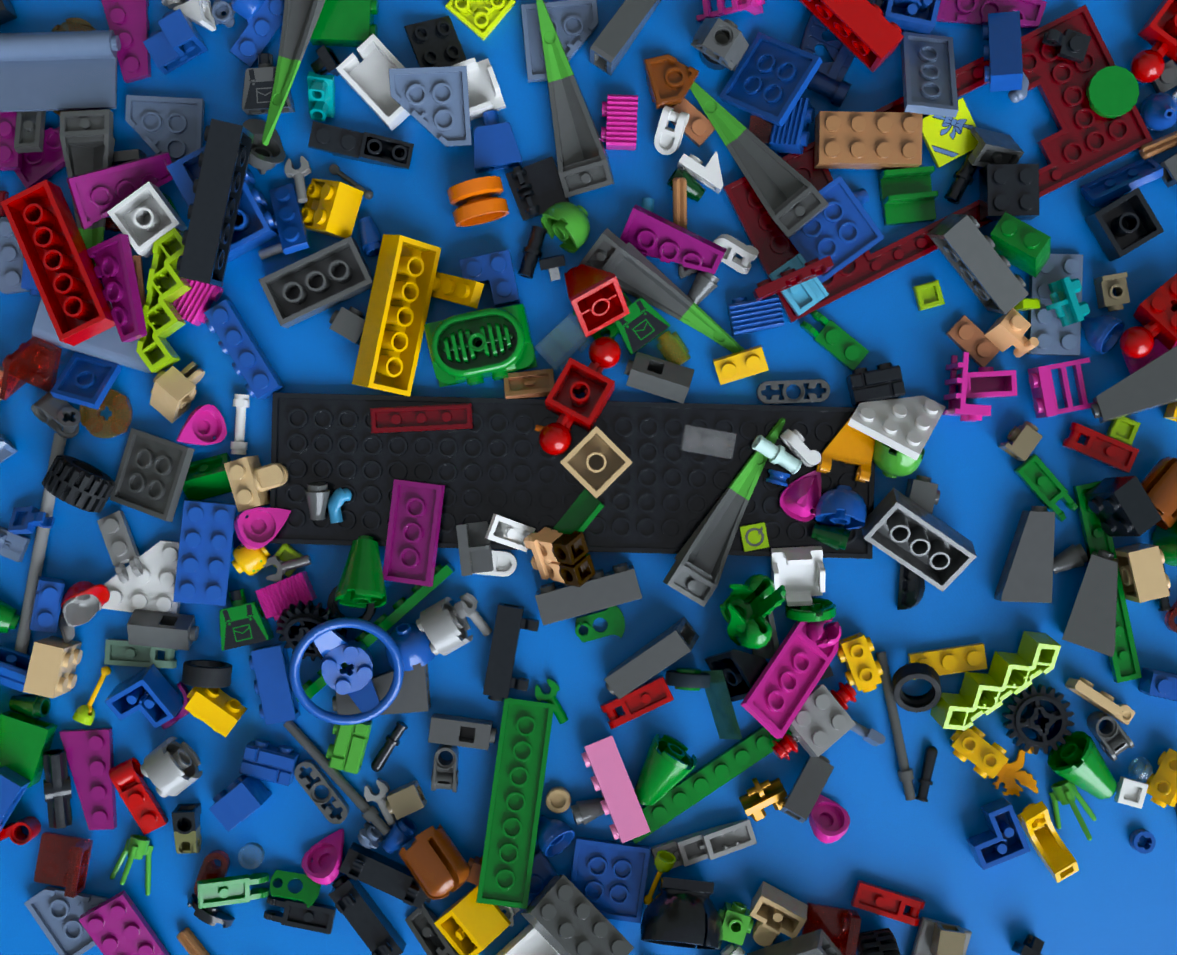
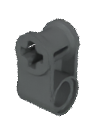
M49 391L31 406L34 415L58 433L59 436L73 438L78 434L81 415L67 401L54 398Z
M1095 711L1088 716V728L1099 742L1102 750L1112 761H1116L1117 756L1127 748L1132 749L1135 747L1129 736L1111 716L1101 711ZM1106 720L1105 727L1099 730L1100 722Z
M440 744L434 756L431 791L449 789L452 792H457L459 778V750L457 746ZM442 751H449L453 759L444 760L440 753Z

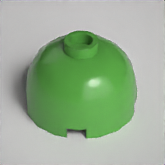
M559 202L549 207L542 214L541 223L543 228L547 230V234L551 239L555 235L563 242L559 246L565 251L575 253L588 239L590 222L587 218L588 213L582 206H576L570 202Z
M875 440L873 461L886 477H903L912 474L918 469L925 449L923 448L916 461Z

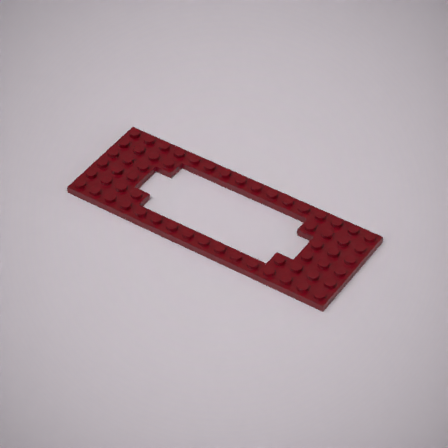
M1086 5L1021 37L1023 72L1029 80L1028 91L1038 87L1059 129L1058 132L1037 143L1048 164L1039 169V198L1153 141L1136 105L1129 112L1116 118L1099 116L1089 106L1088 97H1086L1089 80L1101 69L1116 65ZM1049 29H1055L1063 34L1066 29H1071L1091 36L1084 61L1077 63L1056 56L1058 48L1042 43L1045 32L1049 33ZM983 57L955 70L958 98L989 83L984 82V66H989V61H984ZM904 96L873 112H904ZM814 141L808 144L807 147L804 146L803 154L790 153L782 157V159L819 191L832 182L833 178L828 169H814ZM744 176L726 185L723 189L751 245L759 251L757 257L767 277L770 278L769 275L799 253L771 219ZM980 199L952 213L971 215L978 221L980 227L992 222L980 221ZM946 217L870 254L869 250L823 282L822 285L829 295L800 316L795 314L781 292L776 293V295H779L780 303L790 323L937 250L938 247L927 234Z

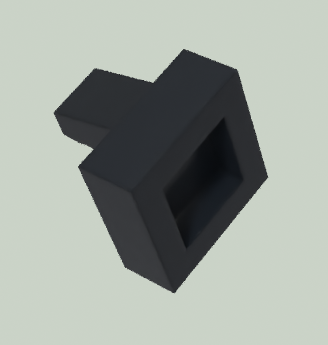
M324 45L317 49L316 53L319 58L311 64L314 72L320 75L331 73L339 76L340 74L336 68L341 63L334 51Z
M563 254L539 259L541 270L549 269L551 281L561 279L558 267L566 265Z
M1028 934L1023 944L1015 941L1011 950L1019 955H1042L1040 953L1045 942Z

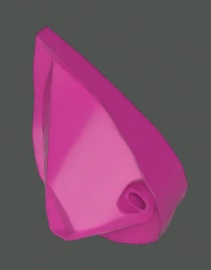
M214 405L198 406L190 413L176 441L203 446L220 443L227 434L222 414Z
M816 470L809 472L790 483L781 492L779 505L789 517L801 522H808L815 517L817 502L821 497V473L816 472Z
M257 507L243 511L234 521V528L238 539L247 549L256 550L266 546L281 530L291 510Z
M821 794L808 816L814 835L825 844L838 841L845 835L850 824V817L847 811L838 803Z
M343 828L328 835L304 854L302 868L307 877L315 883L328 885L338 876L343 857Z

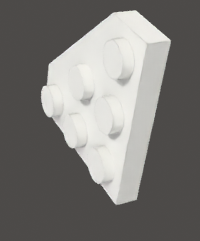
M925 396L859 403L848 425L917 461L946 407Z
M161 540L142 554L139 560L143 575L135 576L131 566L128 565L126 570L129 581L122 583L117 575L107 581L105 586L110 592V598L102 606V609L134 612L135 609L179 614L181 602H173L179 542Z

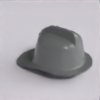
M248 119L242 125L254 134L248 164L257 168L259 174L264 175L267 170L273 169L276 164L284 161L286 157L285 151L275 129L269 144L265 146L262 144V138L266 122L259 119Z

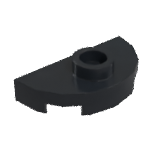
M900 563L897 610H906L918 605L923 598L925 580Z
M193 893L188 900V907L195 909L194 915L211 926L219 923L223 925V928H228L235 920L234 917L220 910L219 906L198 908L197 895Z

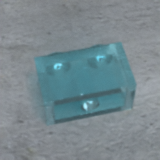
M570 313L534 348L555 371L558 368L563 370L569 358L576 351L582 353L591 345L589 339L592 335L586 338L578 320Z

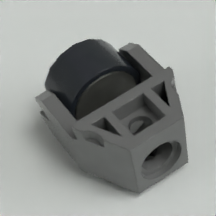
M719 17L705 18L690 44L699 50L700 58L708 68L713 70L728 68L731 71L736 70L749 46L734 22L728 19L723 21Z

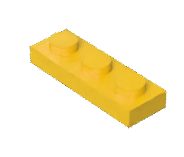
M436 272L431 297L477 309L484 284Z
M983 643L908 653L909 663L927 664L934 668L939 676L988 669Z

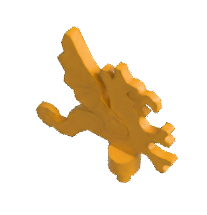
M1022 749L1018 751L1015 761L1009 764L1006 762L996 775L998 776L997 780L992 783L995 785V789H999L1001 782L1005 784L1003 788L1007 790L1006 792L1002 791L1003 795L1016 794L1018 797L1020 796L1019 791L1022 792L1023 788L1016 783L1015 779L1018 780L1019 784L1028 787L1036 794L1038 793L1037 781L1033 779L1032 774L1020 770L1024 766V756L1026 753ZM1029 749L1027 753L1032 754L1031 750Z

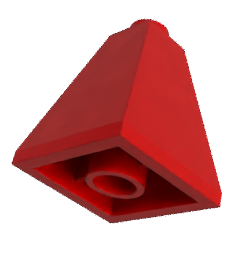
M584 264L573 267L564 273L570 303L586 338L630 314L614 273Z

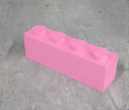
M613 736L583 747L585 752L581 753L586 768L591 766L594 776L590 778L595 791L600 790L604 800L600 801L605 816L610 814L613 824L609 825L614 839H620L621 843H625L651 832Z

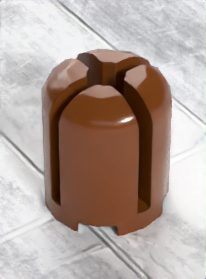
M1166 457L1161 459L1141 482V485L1162 518L1155 525L1164 530H1167L1168 527H1173L1177 522V458Z
M441 824L437 829L431 826L415 836L416 840L407 851L404 847L399 851V856L426 896L432 900L447 897L450 894L449 892L459 889L469 876L468 863Z

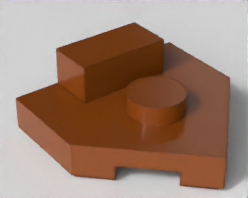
M669 54L644 59L643 64L647 74L646 81L656 109L681 104L698 77L699 71L691 66L687 67Z

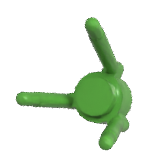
M1066 779L1051 785L1053 791L1048 794L1052 800L1056 828L1058 830L1061 829L1058 801L1062 805L1070 804L1087 840L1091 841L1092 836L1077 808L1075 800L1079 801L1093 821H1096L1097 818L1078 792L1076 786Z
M137 834L130 835V839H127L125 848L110 875V879L113 880L126 856H128L120 880V885H124L133 860H140L143 858V855H146L145 894L147 896L150 895L151 857L154 845L149 844L150 838Z

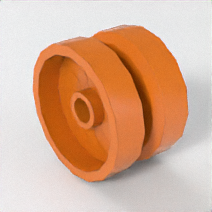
M486 176L467 180L447 190L450 204L458 206L453 212L457 227L481 225L498 220L509 214L506 199L498 197L504 191L499 176Z

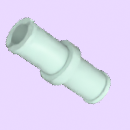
M762 435L757 436L752 444V449L769 458V462L782 466L791 474H796L802 465V460L786 452L785 447L775 445Z

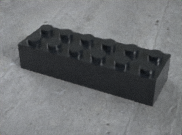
M211 119L210 125H207L205 128L204 140L207 142L205 151H202L199 156L198 164L201 170L199 178L196 177L193 184V193L196 194L194 204L191 203L188 209L187 217L190 219L188 230L184 231L182 237L184 251L183 256H179L177 261L178 277L218 287L223 285L254 134L242 125Z

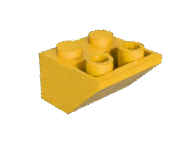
M312 178L307 188L308 201L301 210L305 229L340 239L350 237L364 191L340 181Z
M478 885L447 908L434 922L435 926L459 955L479 954L511 924L497 905L476 903Z

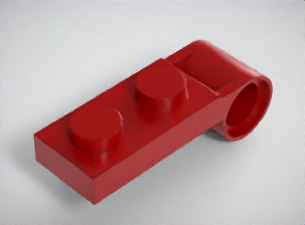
M132 757L110 768L109 776L141 831L146 835L166 825L168 818L144 781L139 761Z
M27 816L15 823L12 822L3 827L0 832V841L10 837L15 844H26L39 835L41 824L37 818ZM22 826L27 827L29 835H25L22 832Z

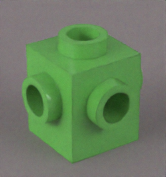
M733 901L732 904L725 902L723 909L719 908L718 910L722 918V940L742 946L746 933H751L754 920L751 918L750 911L746 905Z

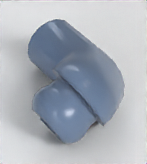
M1024 72L1022 90H1012L1008 93V97L1013 103H1018L1027 96L1029 80Z

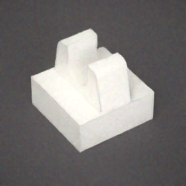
M1120 776V780L1117 782L1114 801L1142 809L1148 784Z

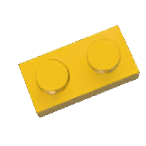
M761 345L713 359L720 385L769 370Z

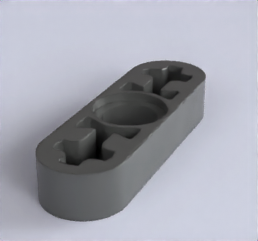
M821 379L766 381L761 383L756 390V396L763 404L815 403L826 400L830 395L829 384ZM803 384H807L806 389L816 388V384H819L820 388H824L825 392L820 394V398H817L815 393L807 394L808 399H804L805 388ZM778 385H783L781 389L783 400H779L780 395H772L770 400H766V396L761 394V391L765 390L766 386H770V390H779ZM789 385L799 387L800 395L798 398L790 399L787 396L786 389Z
M309 759L301 761L294 771L296 780L330 823H342L349 814L347 802L316 762ZM302 766L306 769L309 767L312 769L310 775L314 780L317 776L320 778L312 787L309 786L312 779L308 775L303 776L301 774L303 772ZM324 785L328 788L329 794L326 798H319L316 795L315 789L317 786ZM332 796L335 798V800H333L332 802L334 807H341L343 809V811L340 813L341 817L338 814L335 816L332 815V811L334 810V808L330 803L327 807L324 805L332 798Z

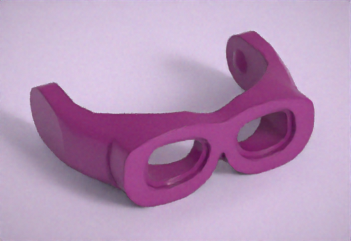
M179 682L177 686L184 697L183 707L177 717L161 725L163 730H166L190 713L184 709L190 699L187 698L189 691L182 682Z

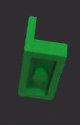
M934 166L884 170L878 176L880 201L890 195L932 191L931 174L935 171Z
M938 191L887 196L882 200L884 226L936 220L934 199L939 196Z
M228 453L190 463L182 489L188 499L203 500L232 492L224 467V463L231 461Z
M584 489L553 529L557 530L558 533L572 534L574 531L584 532L605 505Z

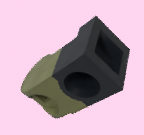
M201 803L178 804L172 812L175 848L178 854L199 853L201 850Z

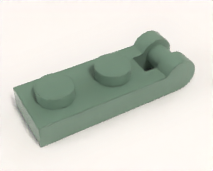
M108 638L105 641L104 665L149 667L154 664L156 668H177L175 651L178 649L130 645L127 639ZM158 650L165 651L164 659H158Z

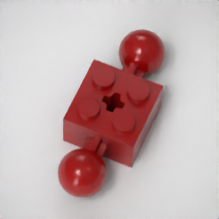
M1163 0L1138 33L1140 37L1153 46L1150 50H1143L1136 54L1130 64L1131 73L1141 83H1151L1162 75L1165 67L1163 59L1165 55L1171 60L1173 59L1177 64V0Z
M1177 273L1138 306L1133 317L1144 327H1130L1121 335L1120 348L1126 356L1133 359L1147 356L1154 347L1155 337L1168 350L1177 345Z
M599 337L591 343L589 347L591 362L588 367L570 357L545 400L546 409L559 415L556 423L546 425L539 434V444L546 453L560 455L568 450L572 440L569 429L573 423L588 432L592 430L615 388V381L602 375L603 370L615 366L621 356L620 346L613 338ZM581 392H584V398H576L575 394L579 395Z

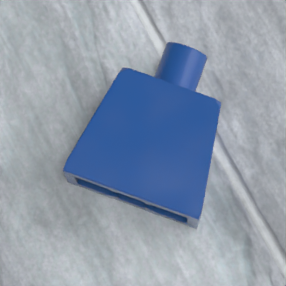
M496 110L483 112L484 126L474 128V169L476 174L523 166L510 123H499Z

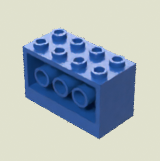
M205 146L166 166L188 208L191 203L194 204L196 193H193V184L196 177L199 178L200 175L199 156L202 151H205ZM249 168L246 171L227 263L279 236L275 216L266 210L265 206L268 205V202L263 193L254 187L253 183L256 180ZM243 218V223L239 226V221Z

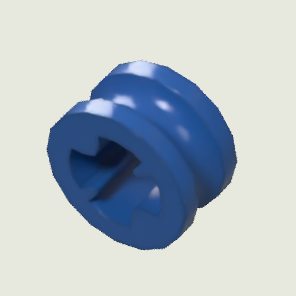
M772 469L768 470L770 476L766 478V482L788 487L786 480L790 478V474Z
M1136 829L1129 836L1130 846L1140 853H1150L1155 847V837L1144 829ZM1141 836L1147 838V841H1144L1146 843L1145 846L1138 844V841H1141L1139 840Z

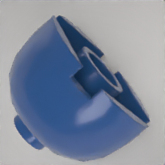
M838 485L836 489L823 493L818 500L815 520L820 524L835 526L836 524H842L845 526V529H859L865 526L867 507L864 499L857 492L852 491L850 486Z
M402 623L389 634L401 652L404 671L413 670L412 666L419 663L422 667L435 657L429 647L430 640L425 632L419 630L417 624ZM385 646L387 661L390 667L394 669L391 655Z

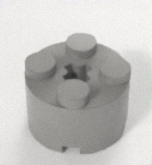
M445 597L421 611L420 618L416 620L419 630L425 632L430 640L429 647L434 655L442 654L446 656L473 640V635L468 637L467 630L471 629L466 617H459L455 606L449 603L452 600L450 597Z
M176 737L166 739L144 758V763L140 766L142 774L152 781L156 786L157 793L163 798H166L168 795H179L199 779L203 773L202 770L199 772L198 766L201 762L195 751L185 742L181 744L176 742Z

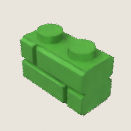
M369 720L354 725L334 724L332 734L336 735L335 742L329 745L326 758L330 759L328 765L330 768L358 774L361 770L373 722Z

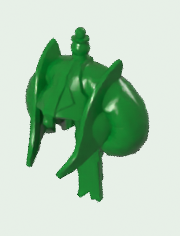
M754 574L745 581L744 585L730 584L729 588H732V591L723 604H720L721 613L728 623V636L735 644L742 645L747 649L762 648L770 641L773 632L772 627L764 618L771 614L776 607L781 606L782 602L785 601L784 596L786 594L785 586L781 585L775 590L774 582L768 576Z

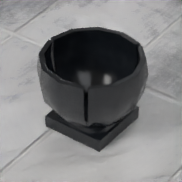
M662 877L658 885L660 893L644 911L640 926L641 940L675 947L695 949L697 945V949L720 950L723 939L722 918L709 898L713 894L714 883Z

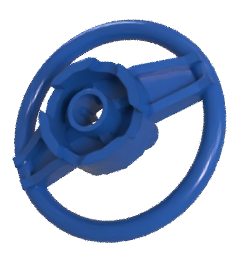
M343 617L325 621L312 628L303 636L292 654L289 677L297 700L310 714L328 723L354 725L364 723L379 716L393 703L403 683L404 664L396 642L385 630L367 620ZM356 628L364 630L377 637L386 646L393 661L394 673L391 687L382 700L379 698L372 679L373 657L369 648L361 641L347 640V638H344L334 629ZM312 642L315 643L323 657L321 674L325 683L336 690L338 694H348L361 713L351 715L331 713L317 706L307 696L300 680V664L306 649ZM346 662L348 665L352 663V668L344 669L343 663Z

